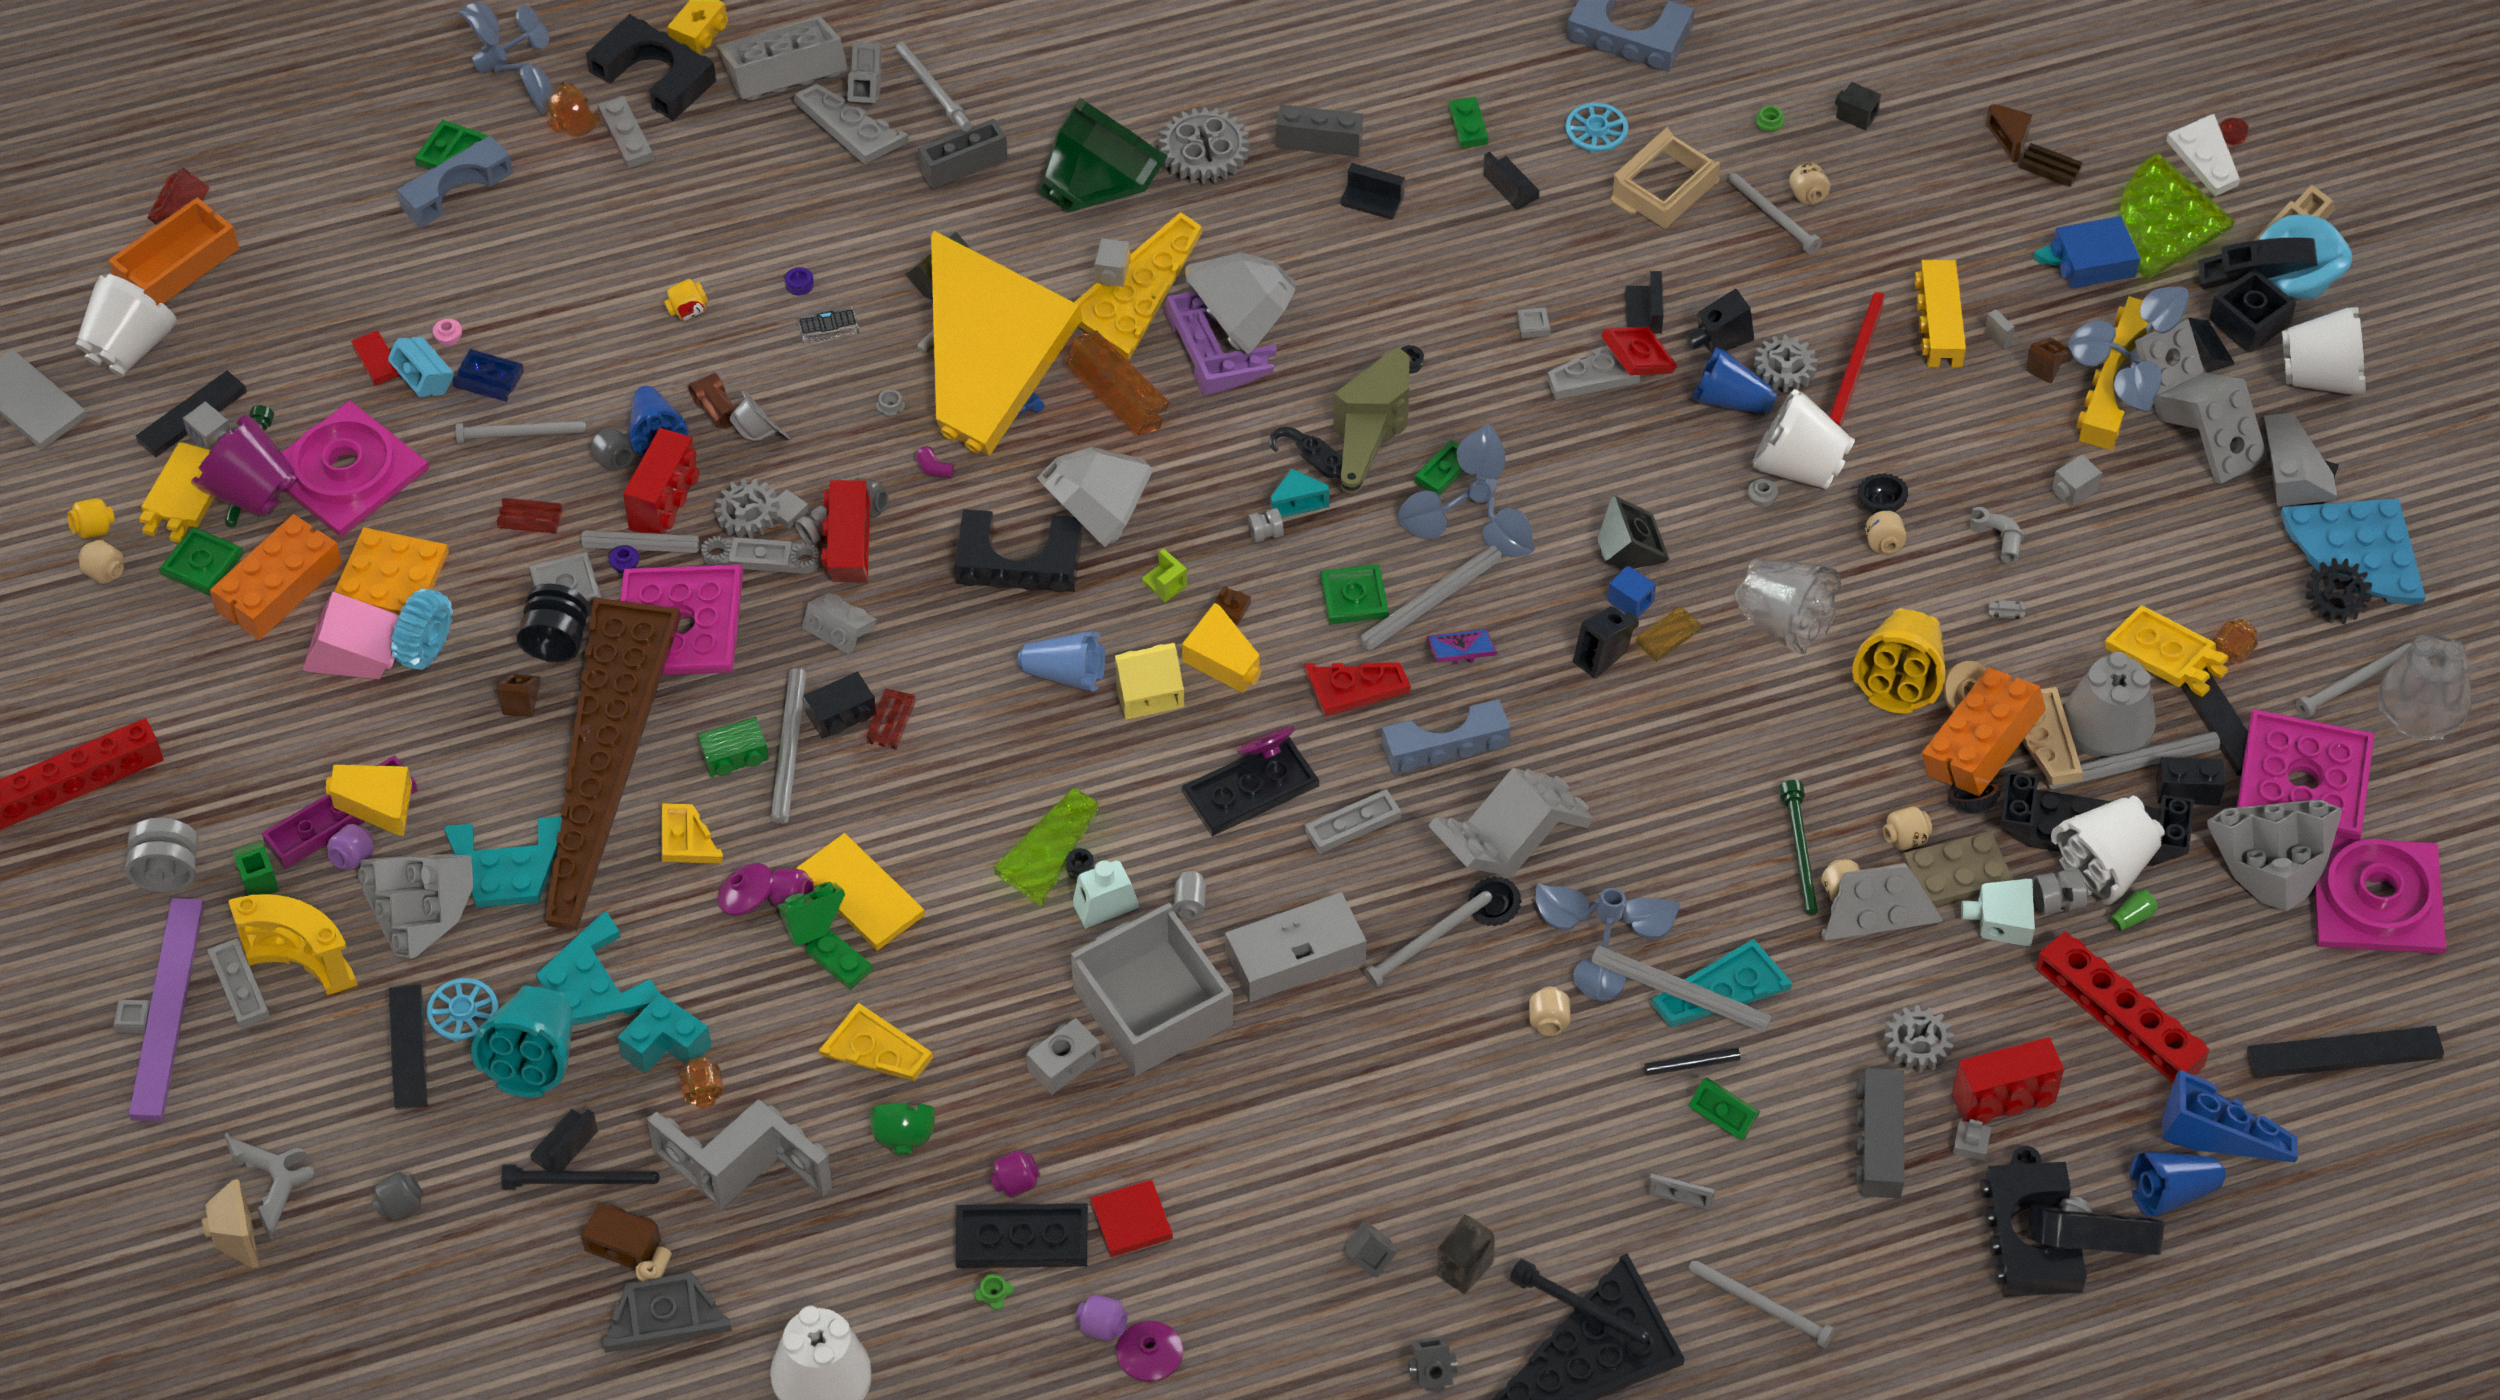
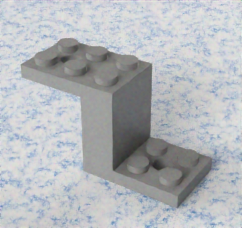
M2182 318L2178 325L2167 333L2154 331L2135 340L2141 362L2151 361L2162 372V384L2153 401L2159 421L2199 429L2215 483L2222 484L2268 460L2245 379L2204 372L2188 318ZM2172 349L2174 357L2172 362L2167 364L2165 357L2168 350ZM2236 437L2238 445L2232 452L2230 450V443Z
M1512 768L1468 821L1463 823L1458 822L1454 818L1445 819L1436 816L1428 826L1467 868L1512 877L1558 822L1588 828L1595 819L1588 813L1589 806L1580 798L1573 797L1568 792L1569 785L1557 776L1552 778L1545 773L1536 774L1529 769L1524 771Z
M759 1099L704 1148L696 1138L692 1136L688 1138L684 1135L679 1125L672 1118L668 1117L665 1119L656 1111L647 1119L654 1153L720 1209H723L777 1159L821 1196L824 1197L832 1189L827 1151L820 1144L811 1143L797 1125L788 1124L774 1106H767Z

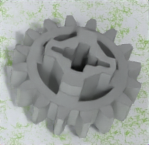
M1784 335L1783 340L1779 341L1774 336L1772 337L1771 344L1763 341L1762 348H1757L1756 357L1754 358L1756 375L1763 377V381L1767 384H1773L1772 390L1774 391L1778 386L1782 387L1786 393L1788 387H1793V389L1799 391L1800 384L1807 387L1809 379L1815 378L1818 359H1815V350H1808L1809 343L1807 342L1802 345L1799 344L1798 337L1794 338L1793 341H1789L1788 336Z
M742 479L740 486L731 483L732 490H722L723 499L720 498L715 501L718 508L714 509L719 526L721 529L725 528L729 536L735 532L737 538H742L744 534H748V537L753 539L755 532L764 535L763 528H773L772 519H779L777 510L780 509V504L775 490H770L766 482L759 486L757 479H754L751 484H747L746 480Z
M1919 1005L1915 1006L1914 1012H1910L1904 1007L1901 1016L1894 1013L1891 1022L1886 1024L1883 1041L1885 1045H1888L1886 1053L1887 1055L1895 1054L1894 1063L1896 1065L1902 1061L1905 1062V1070L1909 1071L1913 1065L1917 1066L1919 1073H1922L1924 1066H1928L1933 1071L1936 1068L1937 1062L1944 1065L1947 1055L1951 1056L1955 1037L1953 1033H1950L1951 1023L1942 1024L1944 1015L1941 1013L1933 1016L1932 1008L1930 1007L1926 1012H1921ZM1898 1033L1901 1035L1900 1040L1903 1042L1902 1044L1899 1041Z

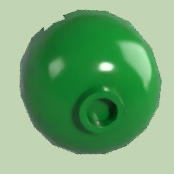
M891 1103L874 1106V1109H870V1126L875 1140L883 1147L893 1149L894 1155H911L912 1149L923 1146L933 1133L935 1108L930 1105L918 1104V1110H915L913 1107H908V1103Z

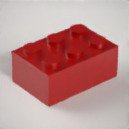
M659 428L623 492L629 530L638 533L665 534L667 529L670 530L673 527L675 514L679 507L682 508L685 505L687 493L691 485L695 486L699 478L700 471L696 465L697 452L694 450L692 437Z
M830 480L829 489L824 490V507H827V515L829 516L823 519V536H826V544L828 545L827 548H822V566H825V573H829L832 582L868 583L871 495L866 480Z
M2050 1037L1959 1060L1952 1096L1963 1121L1969 1122L1972 1119L1985 1124L1993 1118L2004 1115L2015 1116L2024 1110L2035 1107L2040 1109L2046 1108L2056 1102L2064 1067Z

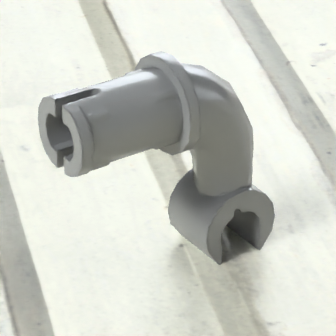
M1983 507L1973 508L1970 529L1977 533L1984 532L1988 528L1998 529L2003 540L2001 550L2002 562L2007 564L2016 563L2018 561L2020 544L2025 537L2019 525L2008 516L1990 514Z

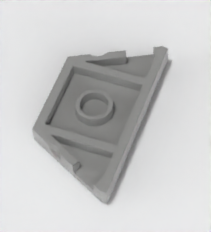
M1905 863L1844 873L1839 884V894L1834 898L1830 909L1832 911L1827 927L1823 928L1821 935L1825 941L1939 923L1942 922V917L1910 868Z

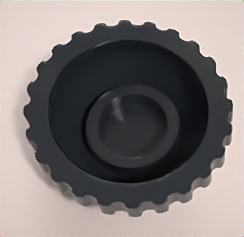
M1878 473L1877 475H1871V477H1867L1866 480L1862 481L1858 489L1860 504L1874 514L1879 511L1896 512L1904 506L1908 498L1906 483L1903 482V479H1899L1898 476H1893L1892 474Z
M1991 781L1980 796L1955 787L1948 793L1947 797L1949 804L1958 812L1963 814H1979L1992 808L2001 792L1999 784L1997 785V783Z
M1502 876L1487 877L1485 880H1480L1479 883L1475 884L1474 888H1471V893L1468 894L1469 899L1467 902L1483 891H1488L1492 895V899L1488 904L1472 914L1476 921H1480L1481 924H1486L1487 926L1508 923L1511 919H1514V916L1518 914V910L1521 908L1520 903H1522L1519 889L1512 881L1510 882L1508 878L1504 879Z

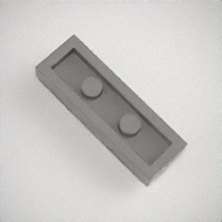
M621 96L598 104L599 113L627 169L653 161V152L625 97Z
M1385 789L1305 824V833L1317 852L1321 854L1401 819L1402 811L1388 790Z
M238 938L208 949L210 959L239 1028L242 1029L270 1018L269 1011Z

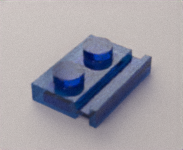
M470 349L458 369L457 376L452 379L453 386L507 402L509 393L513 392L524 373V367L522 363Z

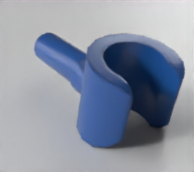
M1033 392L1018 415L1026 412L1028 409L1033 413H1039L1044 409L1045 404Z

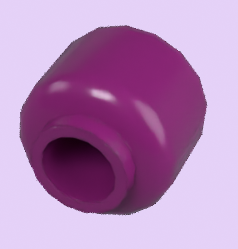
M780 868L773 872L771 876V892L768 897L771 903L778 908L777 905L785 903V899L791 895L798 893L805 895L813 892L815 888L814 882L802 869Z
M1015 1150L996 1159L993 1164L995 1173L990 1174L996 1191L1000 1192L1003 1190L1010 1198L1035 1188L1037 1178L1041 1176L1032 1154H1025L1022 1150Z

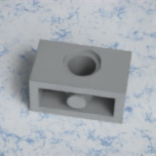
M1075 1018L1068 1024L1060 1025L1053 1035L1043 1042L1035 1043L1029 1049L1028 1053H1026L1027 1070L1053 1095L1101 1060V1044ZM1066 1053L1067 1055L1058 1056L1057 1054Z

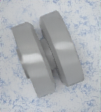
M150 818L140 821L131 827L128 834V854L125 864V873L129 881L140 888L155 892L177 891L193 882L196 873L195 856L198 849V836L193 828L181 821L168 818Z

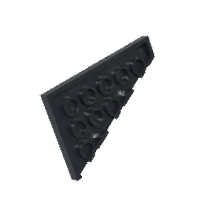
M1628 1253L1620 1256L1618 1263L1607 1275L1604 1274L1598 1281V1285L1590 1290L1584 1298L1646 1330L1649 1333V1340L1646 1343H1640L1574 1308V1312L1562 1325H1558L1553 1331V1335L1541 1344L1528 1359V1363L1516 1376H1513L1507 1382L1504 1390L1498 1392L1492 1400H1596L1684 1365L1685 1358Z

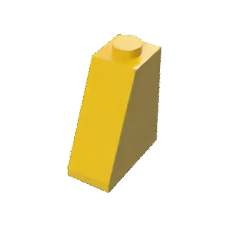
M1214 603L1182 643V662L1244 693L1250 684L1254 685L1261 675L1260 655L1221 606Z
M334 765L332 777H327L326 794L331 795L334 808L393 834L404 836L412 789L408 767Z

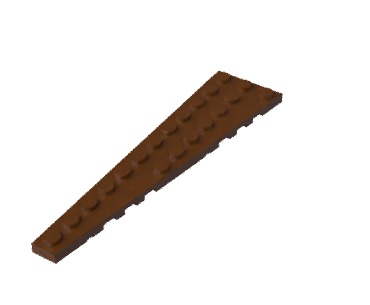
M593 598L589 625V644L586 645L585 671H582L581 696L578 698V713L573 730L565 784V803L562 805L561 830L557 836L558 850L553 863V879L550 883L545 922L549 927L578 930L682 616L679 608Z

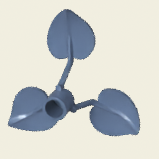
M480 2L471 3L462 8L458 13L469 22L476 35L486 45L481 48V51L473 55V63L476 69L482 74H486L493 69L496 73L501 70L520 69L522 80L539 114H544L552 102L554 93L551 82L543 70L539 67L532 68L530 63L503 65L504 60L507 58L505 51L527 37L535 49L540 50L548 45V30L542 20L539 19L537 13L527 5L519 7L516 11V19L524 34L506 45L500 46L497 45L500 38L497 32L499 22L493 11L486 4Z
M2164 287L2150 292L2141 304L2140 315L2144 321L2149 323L2146 327L2147 335L2152 333L2153 327L2159 333H2167L2178 325L2187 308L2189 300L2188 289L2185 287ZM2092 321L2077 329L2068 342V347L2073 357L2080 364L2087 367L2098 366L2105 362L2110 355V348H2114L2128 357L2132 362L2131 368H2125L2118 372L2114 382L2115 391L2129 406L2140 411L2150 412L2153 401L2162 384L2161 369L2151 361L2141 362L2137 347L2132 352H2129L2117 343H2113L2116 329L2108 322Z
M1485 424L1479 430L1467 436L1458 447L1457 460L1460 467L1466 473L1477 474L1476 479L1470 484L1464 494L1441 507V499L1437 493L1420 491L1410 496L1403 503L1398 513L1397 520L1400 526L1416 537L1434 539L1440 536L1447 527L1448 520L1444 512L1470 497L1474 502L1488 503V517L1492 522L1484 527L1482 534L1484 541L1489 547L1494 545L1501 551L1502 555L1510 557L1528 555L1535 550L1530 522L1521 511L1505 508L1500 510L1496 517L1494 516L1493 503L1495 499L1492 495L1497 489L1495 478L1503 472L1506 458L1502 442L1490 424Z
M1538 883L1535 893L1536 906L1540 916L1547 924L1558 929H1572L1575 927L1577 920L1586 921L1597 910V916L1600 921L1606 924L1602 947L1608 948L1611 926L1618 922L1621 917L1624 923H1631L1632 930L1637 935L1656 939L1668 934L1680 909V903L1656 898H1635L1625 903L1626 897L1624 893L1616 888L1603 890L1600 899H1595L1594 904L1590 908L1587 898L1581 892L1571 888L1546 886ZM1586 959L1578 963L1573 972V980L1577 988L1590 998L1599 1001H1609L1616 998L1624 989L1626 976L1596 965L1592 962V959Z

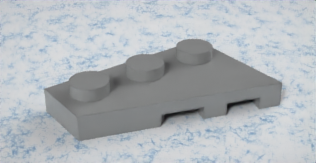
M1601 346L1593 350L1592 355L1583 360L1576 358L1549 371L1548 383L1555 399L1558 400L1640 383V375L1630 376L1609 347L1604 349Z

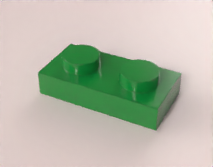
M1476 96L1449 100V111L1460 148L1488 145V134Z
M1451 440L1415 475V483L1425 490L1435 492L1440 496L1464 472L1457 460L1459 444Z
M830 929L825 936L813 940L805 947L806 954L849 990L854 988L873 971L872 964Z
M1708 1077L1702 1079L1688 1105L1740 1140L1746 1139L1760 1113L1759 1110Z

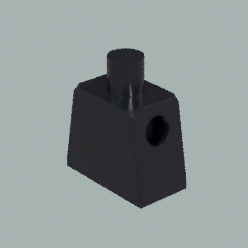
M1736 288L1700 310L1697 314L1698 329L1686 334L1687 342L1692 350L1706 345L1710 352L1713 353L1715 347L1728 351L1754 340L1751 308Z
M1609 607L1582 622L1573 663L1596 679L1627 652L1632 632L1639 625L1637 617L1631 612L1623 614L1617 608Z

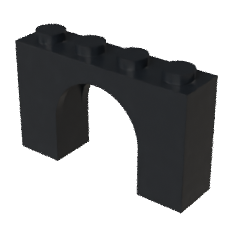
M631 14L586 53L589 72L609 84L616 80L631 65L643 60H659L670 65L672 69L649 91L652 109L672 121L680 116L716 82L715 66L710 58L691 50L688 45L679 43L667 33L658 31L646 21L639 20Z
M963 509L954 565L956 584L1075 592L1082 541V524L1075 517L1052 515L1049 539L1044 550L1033 558L1016 561L1001 557L991 547L994 532L993 511Z
M2066 1162L1988 1166L1985 1179L1980 1181L1982 1198H1987L1988 1207L1985 1209V1220L1987 1227H1992L1993 1236L1990 1237V1249L1992 1256H1997L1998 1265L1995 1266V1279L1997 1285H2002L2004 1297L2083 1293L2087 1274L2082 1249H2038L2032 1247L2016 1235L2011 1224L2012 1218L2021 1211L2030 1209L2031 1204L2060 1207L2062 1199H2069L2071 1186Z

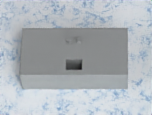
M1342 892L1225 933V953L1249 1003L1366 961L1367 941Z

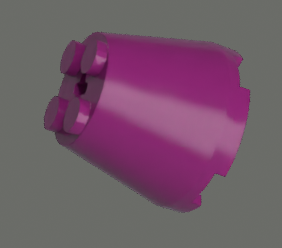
M245 414L236 422L240 427L236 430L231 429L227 434L225 433L199 466L202 472L200 478L195 476L191 484L201 492L253 515L260 516L262 514L265 516L267 513L270 515L280 503L277 497L285 490L289 491L296 483L298 477L294 475L295 469L258 422L248 414Z

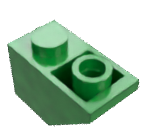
M261 840L231 850L247 896L269 895L279 891L272 865Z
M832 882L819 884L814 888L813 892L805 895L802 893L791 895L785 899V903L777 905L788 938L796 947L827 934L845 897L844 890L836 882L833 884Z

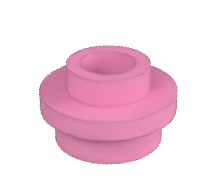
M454 319L440 320L433 327L434 338L444 346L456 344L462 335L461 325Z

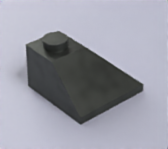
M1617 496L1612 497L1597 538L1602 550L1601 556L1607 564L1614 565L1622 570L1627 566L1635 569L1667 562L1669 556L1653 513Z

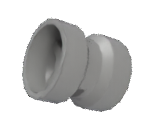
M818 506L812 510L809 517H802L795 522V528L806 544L815 545L823 536V519L829 516L823 506Z
M1277 508L1269 509L1265 514L1261 515L1258 513L1247 515L1248 528L1253 543L1263 542L1267 537L1276 539L1284 536L1283 523Z

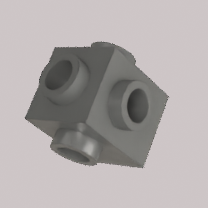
M1445 1336L1413 1340V1358L1408 1359L1410 1379L1415 1378L1419 1388H1425L1426 1391H1440L1446 1385H1453L1452 1373H1457V1361L1455 1353H1450Z

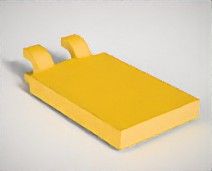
M182 442L178 443L141 506L143 513L139 517V521L145 524L142 529L143 534L154 536L161 520L164 519L168 520L166 528L172 531L169 536L170 541L180 543L189 526L198 528L215 497L201 492L191 484V481L195 476L200 478L202 472L199 466L211 450Z
M2143 605L2135 610L2105 640V649L2111 652L2124 653L2127 657L2140 663L2145 670L2177 687L2186 682L2190 689L2201 697L2210 690V686L2205 684L2210 678V674L2203 671L2205 667H2207L2212 675L2219 679L2228 672V668L2223 666L2228 660V655L2219 651L2216 652L2215 642Z

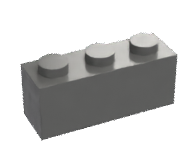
M1280 104L1276 122V148L1359 157L1363 138L1362 113Z
M993 118L973 126L967 132L960 131L918 148L920 172L931 189L1008 160L1006 136Z

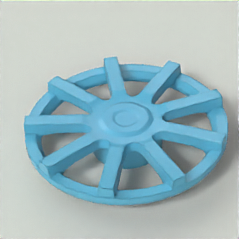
M1588 103L1577 107L1569 114L1565 124V132L1572 141V145L1589 150L1590 153L1595 154V151H1613L1626 140L1628 122L1625 116L1613 106L1603 103ZM1594 107L1605 108L1607 110L1605 111L1603 116L1598 114L1595 115ZM1588 108L1590 117L1585 119L1578 112ZM1612 111L1620 117V119L1608 123L1607 118ZM1572 118L1585 126H1571ZM1623 125V132L1609 129ZM1572 132H1586V133H1584V134L1581 135L1580 137L1576 138ZM1606 135L1617 137L1618 139L1611 142ZM1589 137H1592L1591 145L1586 144L1583 141ZM1601 138L1606 145H1596L1597 139Z
M469 978L455 979L443 984L432 994L427 1004V1019L433 1031L444 1038L453 1040V1042L472 1039L479 1030L472 1018L488 1020L498 1010V1001L493 990L485 983ZM461 983L475 984V988L469 996L463 995ZM455 985L457 996L450 999L442 993L446 988ZM483 988L490 997L475 1003L474 999ZM436 998L449 1005L447 1009H433L432 1007ZM492 1004L491 1014L477 1011L479 1008ZM450 1015L449 1018L439 1025L433 1019V1016ZM454 1021L457 1022L454 1033L444 1030ZM467 1022L473 1031L461 1034L463 1023Z

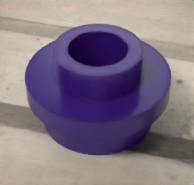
M619 546L611 551L609 562L615 571L623 574L624 569L637 567L639 554L631 546Z

